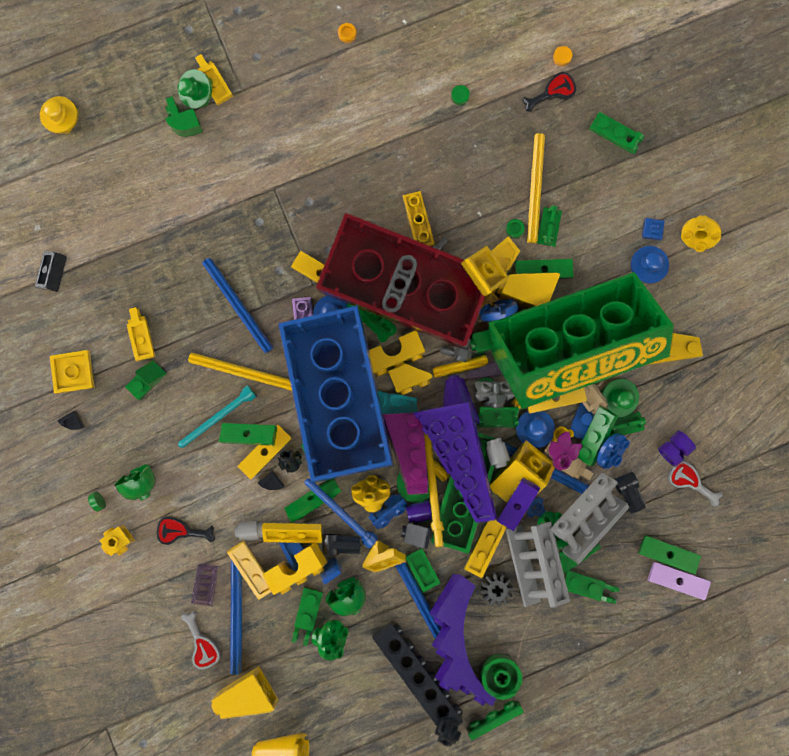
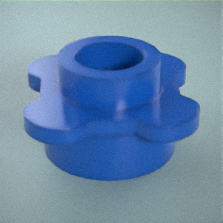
M541 497L534 499L527 509L526 514L529 518L546 512Z

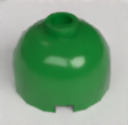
M147 464L134 468L130 471L131 474L126 477L123 475L115 482L114 486L122 497L127 500L140 499L142 501L151 495L150 491L154 488L156 482L154 473Z
M351 577L338 583L337 587L339 588L334 592L331 589L326 596V603L340 616L358 614L366 600V592L359 579L356 580L355 577Z

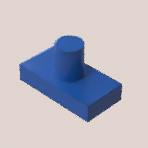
M582 402L578 405L569 430L574 432L573 437L583 441L595 415L592 412H588Z

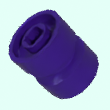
M678 430L670 437V442L665 441L658 448V451L669 464L677 467L684 460V455L689 456L696 449V446L686 434Z

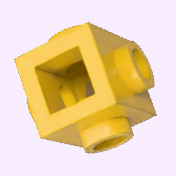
M125 525L118 526L115 529L114 527L108 529L103 533L104 537L99 540L102 544V550L110 556H121L129 550L127 546L135 541Z

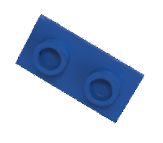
M399 493L397 495L393 494L384 502L388 507L387 509L382 507L377 512H370L371 515L368 518L378 530L386 527L395 516L403 514L406 507H408V504Z

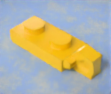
M202 54L195 57L200 66L197 70L204 72L212 79L211 96L217 106L234 97L214 63L211 61L207 63Z
M137 307L129 309L131 319L127 320L128 324L126 325L135 361L138 362L156 357L145 316H141L140 310Z

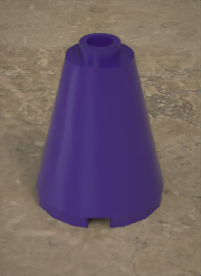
M459 375L449 376V379L445 381L443 406L471 401L475 422L479 424V416L464 378H460Z

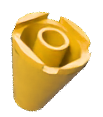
M297 733L258 741L256 746H253L252 756H309V740L304 738L307 734Z

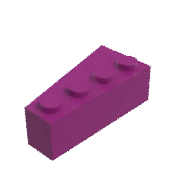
M414 413L383 414L389 441L408 495L428 493L422 424L419 419H416Z

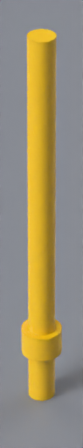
M424 433L433 520L431 529L434 532L435 547H443L442 531L444 528L443 522L440 520L432 442L428 435Z

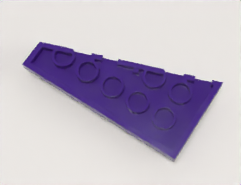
M471 401L414 412L416 419H419L423 426L424 433L430 438L433 444L432 447L444 468L454 480L456 489H459L462 494L464 503L475 522L495 520L497 516Z

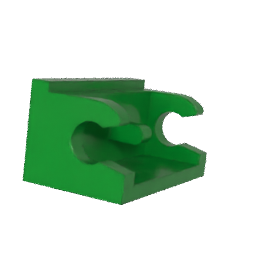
M519 407L478 408L480 421L478 428H516L519 424L517 420Z

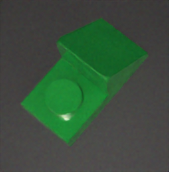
M152 360L135 371L137 375L125 388L140 401L167 373Z

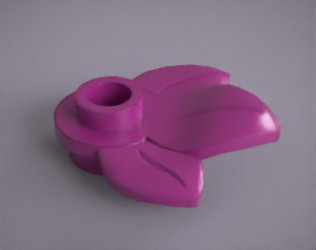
M569 432L562 433L557 442L552 441L549 446V455L553 458V466L558 470L568 469L571 462L577 459L582 448L581 443H571Z

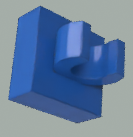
M646 218L643 224L642 238L661 241L665 221Z

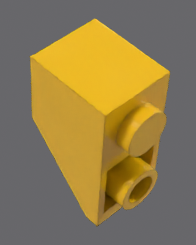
M408 364L388 371L397 394L402 393V395L412 392V388L419 385L422 388L429 385V380L433 379L432 374Z

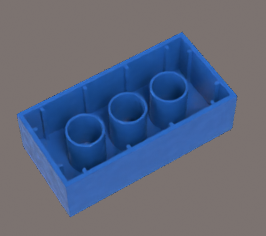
M353 306L278 323L311 482H321L393 466V458L364 325L358 307Z

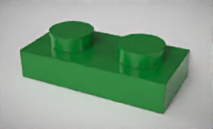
M422 548L406 556V561L423 593L440 584Z

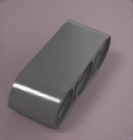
M403 256L397 264L382 302L383 309L388 313H394L401 307L417 267V262L412 256ZM403 261H410L412 269L409 271L404 270L401 265ZM401 279L405 283L404 289H396L394 281ZM394 298L397 301V307L394 309L388 308L386 300Z

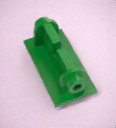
M552 205L550 208H543L537 244L556 246L562 211L558 210L557 206Z
M640 412L618 417L608 438L617 433L628 435L644 431L645 417H641Z

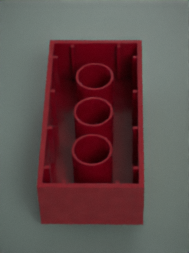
M346 212L316 286V290L319 293L352 306H357L362 310L459 348L466 347L485 298L461 264L465 260ZM403 256H412L417 262V267L401 307L394 313H388L383 309L382 302L397 264ZM410 261L402 262L401 265L404 270L409 271L412 269ZM397 279L394 281V287L402 290L405 287V283L401 279ZM389 298L386 300V305L388 308L394 309L397 307V301L394 298Z

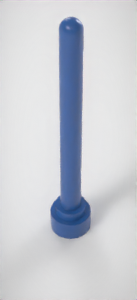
M310 478L305 480V485L361 536L360 539L365 547L370 548L375 544L378 536L374 532L366 531L315 482H311Z

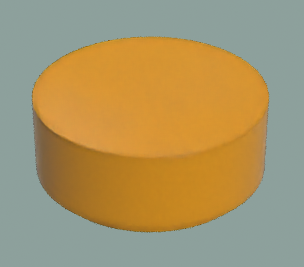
M351 23L340 25L338 29L339 39L344 43L353 42L357 36L355 26Z
M566 46L558 47L553 54L554 63L561 67L567 66L572 59V51Z

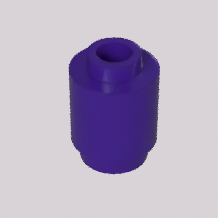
M428 500L410 504L411 506L406 507L409 523L432 520L431 504H429Z

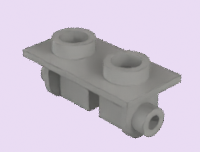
M475 382L477 392H474V399H478V401L489 400V396L493 395V384H501V395H505L506 401H509L514 396L507 382Z

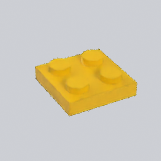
M89 350L50 356L54 394L95 388Z

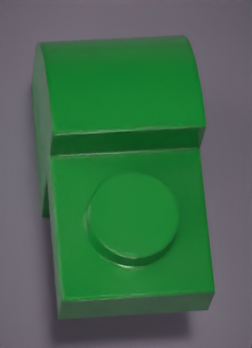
M173 96L166 98L168 106L165 109L169 117L165 118V121L175 134L182 137H190L203 132L193 108L180 113Z

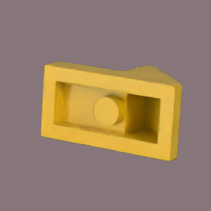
M376 541L363 562V568L376 573L406 562V556L397 551V549H389L388 545Z

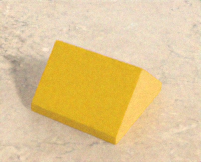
M485 246L461 263L483 296L490 294L510 279L488 246Z

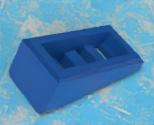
M336 557L328 560V563L323 566L324 570L320 572L324 584L339 576L343 570Z

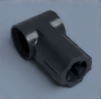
M633 472L614 479L618 482L615 486L617 491L629 506V513L632 514L646 508L638 489V479Z
M323 534L322 553L323 555H339V553L360 554V537Z

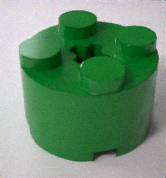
M494 654L482 662L480 677L485 690L491 696L500 700L515 696L523 680L521 670L516 662L506 654ZM503 673V679L499 680V674Z

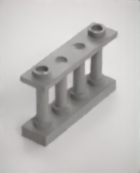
M601 473L550 529L553 534L568 542L569 545L562 551L564 555L577 564L587 556L629 508L626 502L614 496L611 492L618 482L604 473ZM606 498L607 501L599 508L598 505ZM593 512L594 516L586 522L585 519ZM580 526L581 530L573 537L572 534Z
M551 522L532 526V531L524 532L523 525L517 526L514 531L506 529L524 607L541 602L540 598H548L550 607H557L570 602L555 537L550 531L552 528ZM534 539L537 551H529L526 540ZM531 559H539L541 571H533ZM536 579L544 580L546 590H538Z

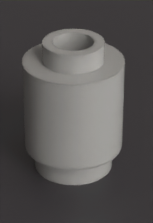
M501 438L486 442V451L491 466L495 465L496 468L506 466V461H509L510 458L505 442H502Z
M258 520L239 522L238 526L235 527V537L239 538L240 542L263 538V522H258Z

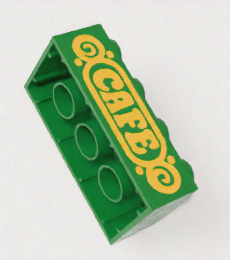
M635 272L489 322L491 353L521 409L670 357L674 329L672 321Z

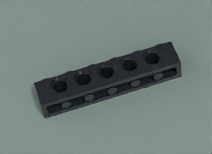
M391 620L375 632L372 639L434 724L437 726V724L439 725L440 722H444L447 719L456 722L458 726L463 723L462 710L457 704L453 705L449 700L451 698L449 692L441 689L438 685L439 680L434 678L436 676L435 673L427 670L425 667L427 663L421 655L417 656L413 651L416 648L410 639L405 640L402 636L404 631L398 623L394 624ZM398 640L401 645L395 649L390 646V642ZM404 656H410L413 659L408 665L404 664L401 660ZM417 672L424 674V678L420 681L415 680L413 677ZM428 689H434L436 694L429 697L425 692ZM446 705L448 710L445 713H440L437 710L438 707Z

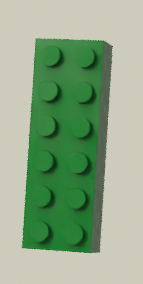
M478 433L490 483L495 465L491 466L486 451V442L498 438ZM449 474L439 508L440 520L443 522L444 528L442 531L443 546L469 554L478 522H475L464 503L462 494L459 489H456L454 480ZM434 532L431 534V543H435Z

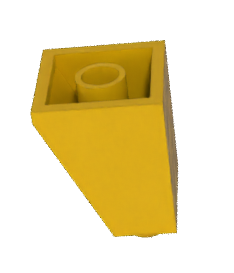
M510 274L508 276L510 279L498 288L499 299H513L516 301L518 308L523 310L547 303L551 299L560 274Z
M526 440L510 457L507 465L503 466L493 477L489 484L490 489L508 503L522 478H525L539 486L540 490L538 493H540L547 486L555 467L549 458Z
M258 666L218 691L211 700V707L216 715L219 714L221 719L272 712L279 699Z

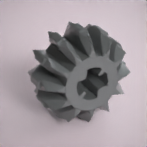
M493 573V579L488 575L485 577L489 581L488 583L481 582V585L486 588L481 589L480 593L486 594L483 597L484 601L490 599V606H493L496 601L497 606L501 607V600L507 604L508 601L505 597H513L508 591L513 590L514 587L508 585L511 582L509 578L504 580V574L501 573L499 578H497V574ZM495 585H498L499 588H501L499 594H496L494 591H492L493 588L495 589Z

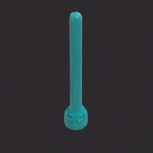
M249 385L241 389L242 392L239 397L180 440L178 446L184 448L243 402L254 400L257 397L255 392Z

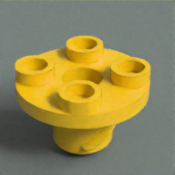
M61 96L52 97L42 105L40 120L43 126L50 132L68 134L77 123L78 109L68 98Z
M699 215L684 224L681 239L687 246L695 249V251L703 252L714 247L720 241L721 227L708 216Z
M375 475L367 476L366 479L351 487L353 500L362 505L361 507H364L368 512L379 511L382 508V504L391 494L390 485L386 481L378 479Z

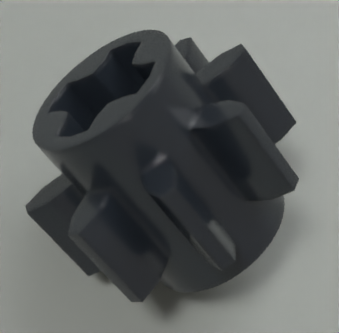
M285 449L280 453V457L277 458L279 460L278 465L281 470L286 469L287 473H292L300 468L302 457L299 451L294 452L293 449Z
M448 719L440 722L439 725L437 724L434 733L439 735L438 742L448 747L456 744V741L459 742L461 732L458 731V724Z

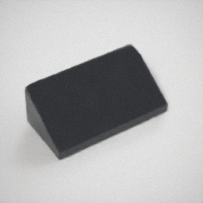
M44 251L35 287L58 292L67 257L57 252Z

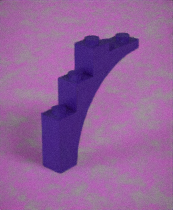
M453 574L429 613L434 618L433 622L442 627L432 646L437 649L436 654L445 659L434 678L439 680V686L447 691L452 689L455 691L460 690L467 695L471 693L475 696L473 700L482 706L485 703L493 706L496 699L484 689L476 678L469 664L464 643L465 613L469 599L476 586L462 575Z

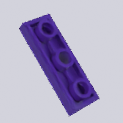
M522 478L497 522L514 531L539 492L540 487Z

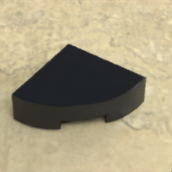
M76 411L57 420L61 426L70 430L85 428Z
M274 471L257 482L262 488L267 490H278L285 487Z

